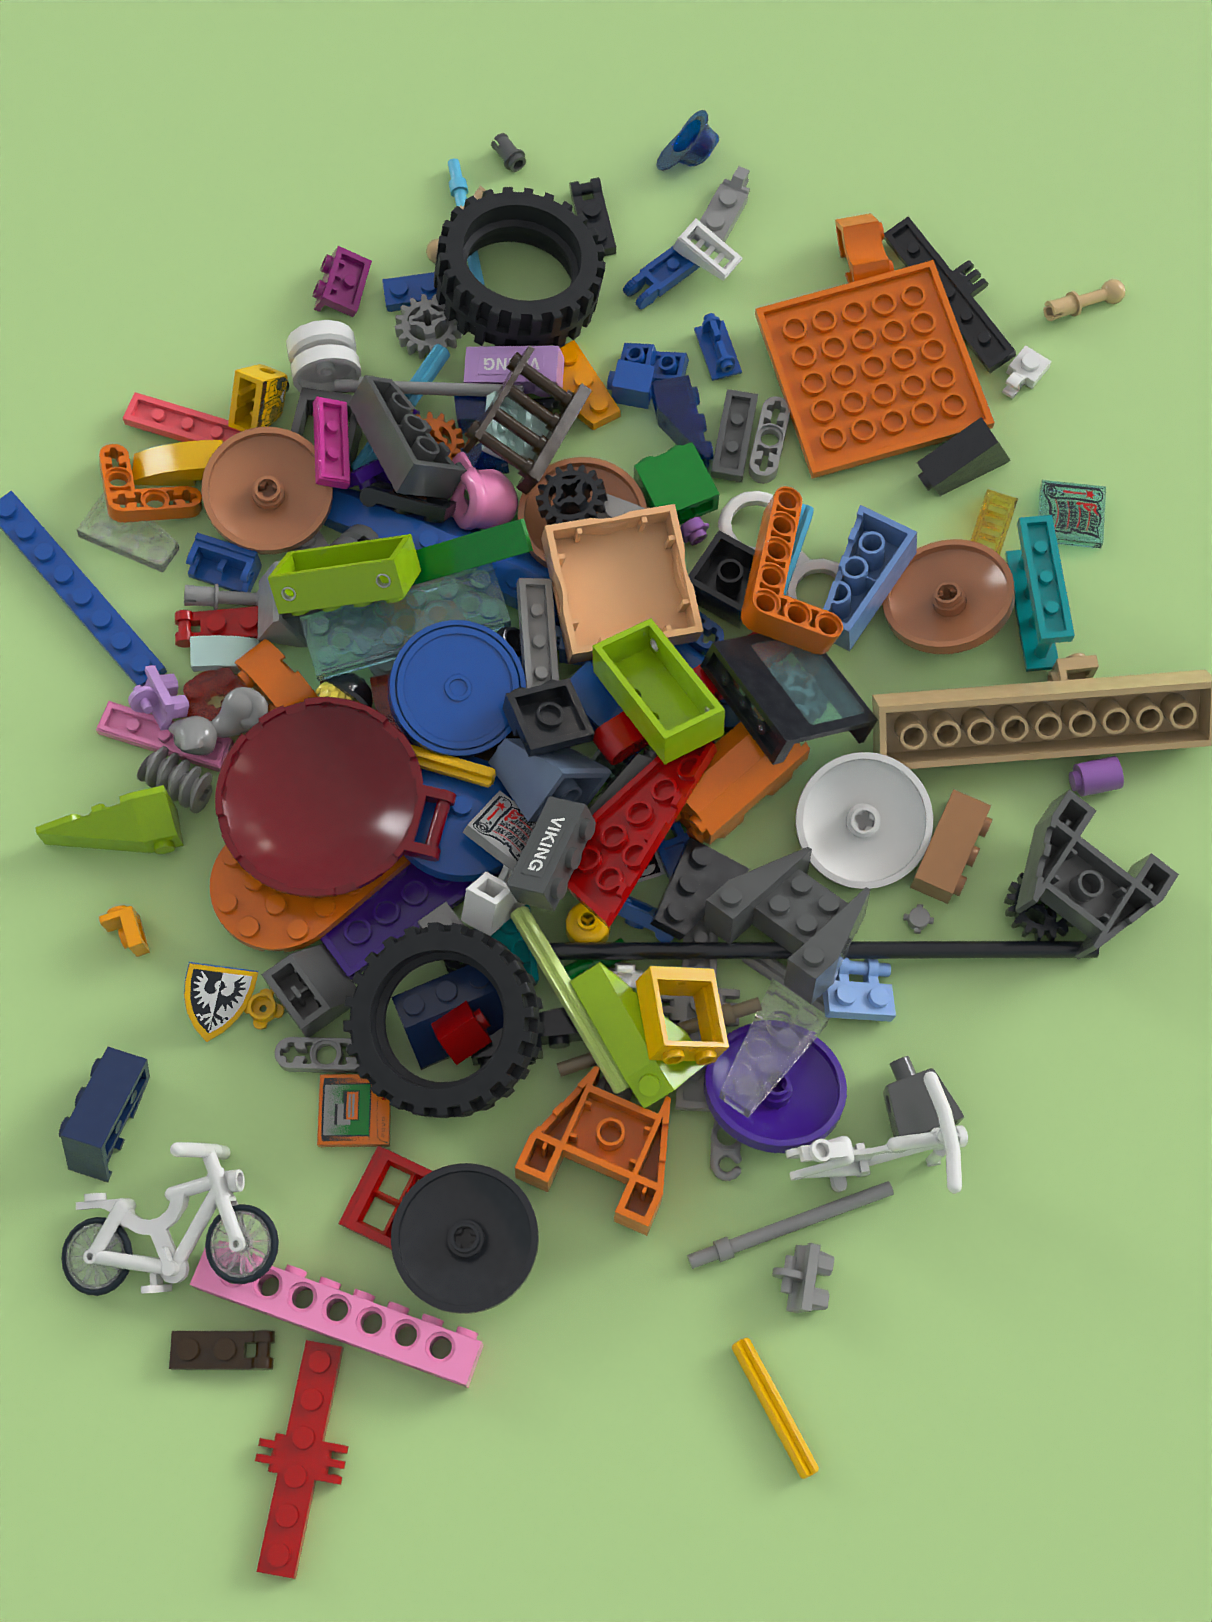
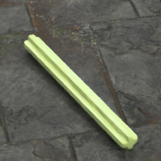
M526 906L517 908L510 914L513 923L613 1092L618 1094L625 1091L630 1086L624 1079L570 983L571 979L529 908Z

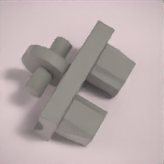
M814 1243L796 1245L794 1256L786 1255L784 1268H773L772 1276L782 1279L780 1292L788 1294L786 1311L802 1313L811 1312V1310H826L828 1308V1290L816 1288L815 1282L816 1275H831L835 1258L820 1251L821 1245Z

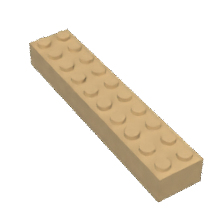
M1206 670L872 695L873 714L878 719L873 727V753L891 757L909 769L1212 746V675Z

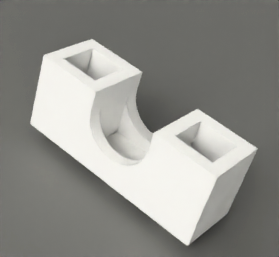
M503 865L498 878L485 872L466 888L461 921L491 936L511 918L510 914L514 910L525 906L526 904L517 902L506 885L513 871Z

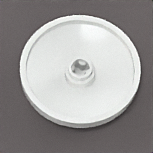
M858 752L843 755L828 762L809 779L798 800L795 826L801 849L806 847L812 849L810 863L819 873L829 880L846 887L865 889L867 887L872 889L898 881L917 866L931 840L933 811L925 787L908 767L886 755Z

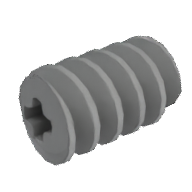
M165 746L147 756L137 772V779L139 781H145L146 785L151 788L164 785L173 801H179V804L184 808L190 807V811L194 814L203 810L212 794L211 781L213 775L207 772L199 778L202 770L199 766L193 767L189 772L191 762L185 759L178 765L180 756L177 753H173L167 758L169 749Z

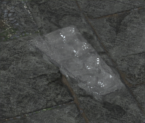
M772 979L762 1000V1011L756 1013L719 1095L720 1099L747 1118H749L828 1025L830 1019L825 1017V1013L774 979Z

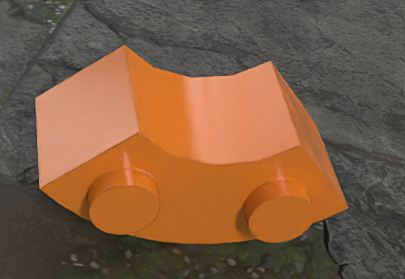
M871 213L835 219L840 257L847 258L850 272L845 273L848 283L894 271L893 262L887 257L882 244L884 229L878 219Z
M265 638L234 662L241 671L237 676L245 687L253 688L265 697L268 703V712L282 705L287 707L295 703L304 702L306 698L318 697L299 671L294 672L283 661L286 658L284 654Z

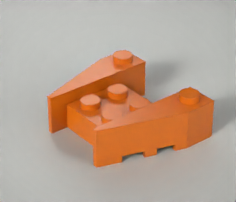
M594 1066L577 1084L575 1090L563 1102L559 1103L541 1126H538L530 1134L515 1166V1178L549 1192L565 1157L626 1184V1188L615 1210L614 1222L647 1236L662 1202L671 1098L665 1097L659 1113L644 1109L642 1106L596 1087L600 1080V1068Z

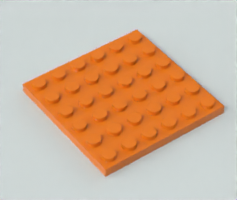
M934 260L755 309V316L783 397L788 405L790 417L812 479L948 441L981 417L989 429H992L995 422Z

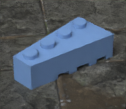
M862 505L859 506L857 519L854 527L851 529L845 553L841 557L835 581L832 583L823 608L841 619L843 631L834 644L848 651L852 649L917 553V531Z

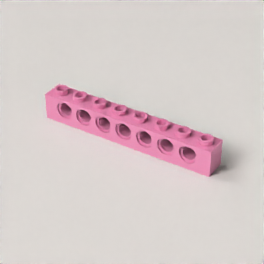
M222 1240L219 1241L218 1246L213 1245L214 1255L218 1264L228 1273L235 1266H244L245 1276L251 1275L258 1271L268 1258L253 1252L251 1258L240 1255L229 1248L228 1242ZM204 1248L190 1283L195 1289L469 1388L484 1346L482 1341L476 1340L478 1333L460 1326L457 1327L456 1332L442 1327L443 1320L427 1314H423L422 1319L409 1316V1308L389 1301L387 1307L373 1303L375 1296L358 1289L354 1290L353 1295L340 1291L341 1284L328 1278L321 1277L319 1283L305 1278L307 1275L306 1271L291 1265H287L285 1270L272 1266L263 1277L251 1283L231 1284L218 1276L211 1268L206 1256V1249ZM269 1278H278V1291L272 1296H264L262 1293L264 1282ZM303 1290H311L314 1296L311 1305L304 1309L297 1308V1295ZM338 1302L346 1303L348 1312L345 1318L340 1321L331 1320L329 1314L331 1307ZM373 1314L380 1315L382 1318L380 1330L373 1334L366 1333L363 1327L365 1319ZM405 1327H413L417 1331L415 1342L409 1346H402L398 1343V1334ZM440 1339L449 1340L452 1345L450 1354L443 1359L435 1358L432 1355V1347Z

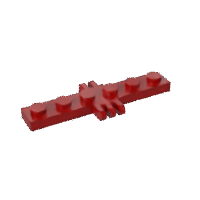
M306 1340L286 1435L276 1433L275 1440L259 1439L258 1446L272 1448L271 1456L256 1453L255 1461L269 1464L268 1472L277 1473L256 1572L296 1579L316 1480L339 1485L342 1483L343 1477L336 1474H328L329 1467L345 1468V1461L331 1459L332 1452L347 1454L349 1446L324 1442L344 1350L342 1346Z

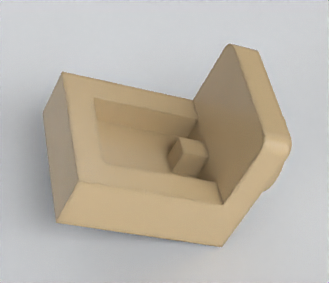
M1075 653L1066 658L1057 659L1052 670L1048 672V681L1093 678L1099 667L1097 656H1085L1083 653Z

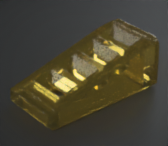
M987 489L970 541L977 542L979 538L995 543L996 545L993 550L1000 555L1018 498ZM989 505L1006 510L1005 515L988 510ZM985 516L1003 521L1002 525L984 521ZM983 527L999 532L998 537H995L980 532L981 528Z

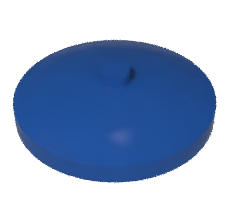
M477 757L460 758L491 767L488 761ZM421 769L424 785L451 791L457 797L454 806H450L439 844V849L441 850L439 860L433 862L407 855L404 856L421 871L433 877L454 882L475 881L485 872L494 875L501 871L504 864L463 833L470 821L499 791L513 800L498 776L496 775L493 785L487 788ZM426 801L414 842L425 844L436 803Z

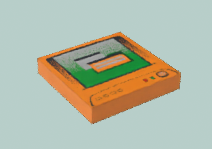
M358 1074L320 1075L318 1147H390V1101L385 1097H378L370 1090L372 1084L367 1079L360 1078Z

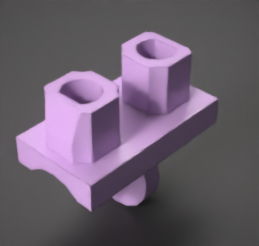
M155 665L145 666V673L148 679L143 687L137 685L133 688V692L128 698L129 705L135 712L152 713L160 730H168L172 719L187 717L189 701L185 695L176 696L179 686L174 673L160 675Z

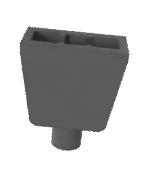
M909 1056L891 1062L889 1065L896 1081L885 1087L883 1096L893 1137L927 1133L936 1127L940 1128L937 1112L923 1079L925 1073H936V1071L930 1068L916 1074ZM938 1076L952 1110L954 1123L958 1125L964 1118V1115Z

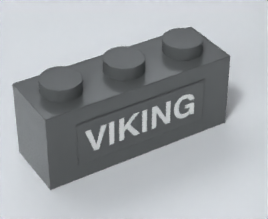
M549 796L506 884L518 903L555 911L559 901L564 898L569 879L573 871L580 865L586 843L593 837L596 822L586 804Z

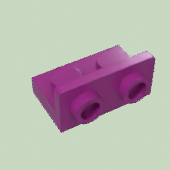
M337 246L332 255L326 254L320 268L324 276L322 281L319 280L312 296L316 298L314 310L320 312L324 305L354 317L359 308L372 261L340 246Z

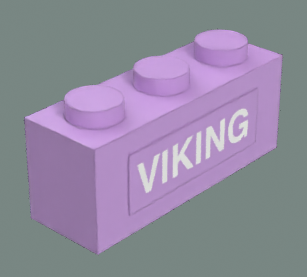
M528 346L466 347L464 383L503 384L510 372L506 368L507 364L516 352L522 355ZM532 346L535 350L527 363L563 389L565 358L560 347ZM519 374L513 384L523 385L525 394L551 397L521 374Z

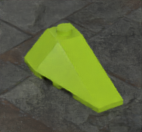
M164 785L119 796L120 803L110 807H105L102 803L92 806V811L85 816L70 814L35 827L36 834L45 845L142 853L155 852L156 854H167L174 851L176 847L184 846L178 811Z
M601 962L570 980L573 989L624 1079L644 1109L676 1090L704 1066L696 1064V1061L665 1064L663 1061L649 1060L638 994ZM664 1016L668 1041H693L684 1029L679 1025H675Z

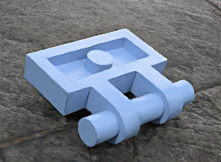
M845 957L834 983L823 993L825 1017L891 1022L896 1017L892 984H882L878 980V976H890L891 965L889 963H879L877 959L851 961ZM849 974L863 975V982L849 981Z

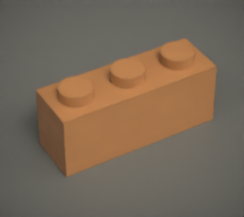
M953 789L910 888L946 904L949 903L953 894L960 896L967 877L961 874L965 865L973 866L980 848L974 846L978 835L985 838L993 819L987 817L991 805Z

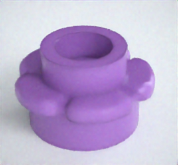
M694 517L685 522L680 527L683 542H689L692 546L702 542L708 536L706 530L709 528V524L704 523L701 517Z

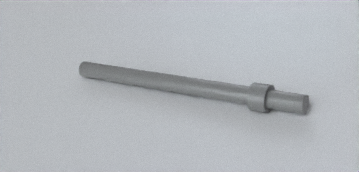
M359 377V380L335 379L334 391L355 393L364 377ZM393 381L403 394L487 397V395L494 391L498 392L502 384ZM514 385L524 393L523 385Z
M887 1181L732 1239H728V1237L713 1241V1246L687 1255L691 1268L694 1269L718 1259L720 1262L734 1258V1253L894 1195L892 1186Z

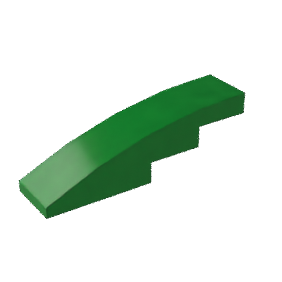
M524 518L417 549L416 553L421 572L412 586L533 551Z

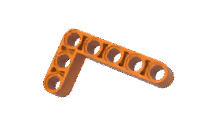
M783 486L776 490L763 512L741 611V620L746 628L751 631L821 655L828 652L841 635L843 623L832 612L783 595L802 508L800 493L792 487Z

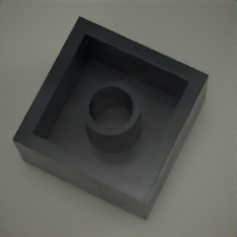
M719 530L688 576L693 584L698 606L740 629L743 624L741 611L755 550Z

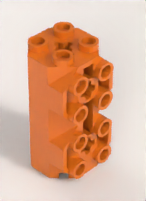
M742 722L738 723L715 743L717 748L716 754L676 820L686 827V833L689 835V838L691 837L702 844L705 842L710 845L717 838H725L743 822L744 815L766 795L773 796L792 779L793 771L808 759L810 747L807 742L802 746L800 743L794 744L784 762L773 765Z

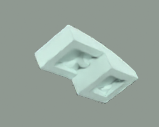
M191 636V668L193 672L226 669L228 674H238L241 671L234 662L259 644L260 640L241 636Z

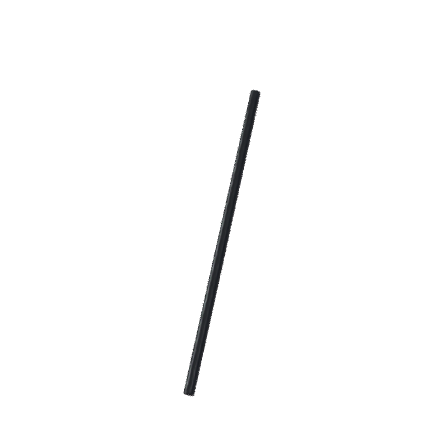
M852 941L846 957L849 959L1076 958L1075 954L1084 941ZM727 942L549 943L559 960L788 959L793 955L777 942H732L731 944ZM1099 948L1082 958H1098Z

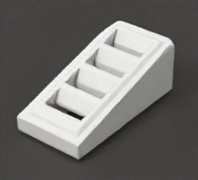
M696 218L678 237L673 246V249L680 255L722 281L729 276L743 259ZM695 239L698 242L694 244L691 242V240ZM703 245L708 247L705 252L700 249ZM713 251L718 253L714 260L709 257ZM723 258L728 259L729 262L722 268L719 263Z

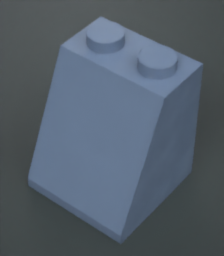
M505 738L497 746L496 752L488 762L496 770V775L528 822L538 821L549 796L588 806L611 775V771L607 767L570 747L529 757L521 738Z

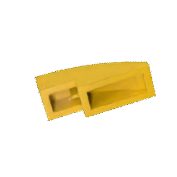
M223 440L179 442L135 453L132 467L134 485L195 486L196 480H202L210 457L223 443Z

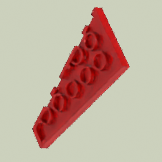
M711 741L667 764H664L657 756L592 815L596 822L593 837L586 843L580 865L573 871L569 879L567 891L608 928L612 925L716 754L717 748L714 742Z

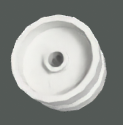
M332 320L312 321L299 326L288 336L286 346L289 362L291 363L293 385L299 392H301L302 387L335 392V379L359 380V377H361L359 356L356 354L355 336L348 325Z

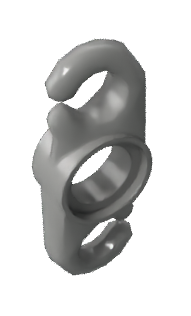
M715 1120L711 1133L710 1166L717 1178L723 1181H731L741 1174V1168L736 1166L731 1171L725 1172L720 1168L719 1164L725 1157L731 1158L736 1164H739L742 1160L740 1154L742 1143L737 1140L729 1146L721 1144L717 1139V1132L722 1127Z

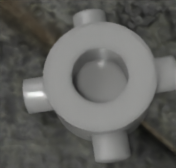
M917 904V907L912 909L910 914H904L903 918L908 921V925L916 934H920L921 930L925 929L928 924L934 923V918L930 917L929 912L923 908L924 905Z

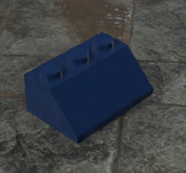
M470 965L391 997L421 1070L451 1058L438 1041L431 1024L463 1002L467 1001L474 1011L479 1008L482 1010L491 1024L486 1029L489 1036L503 1028V1008L496 989L484 974Z

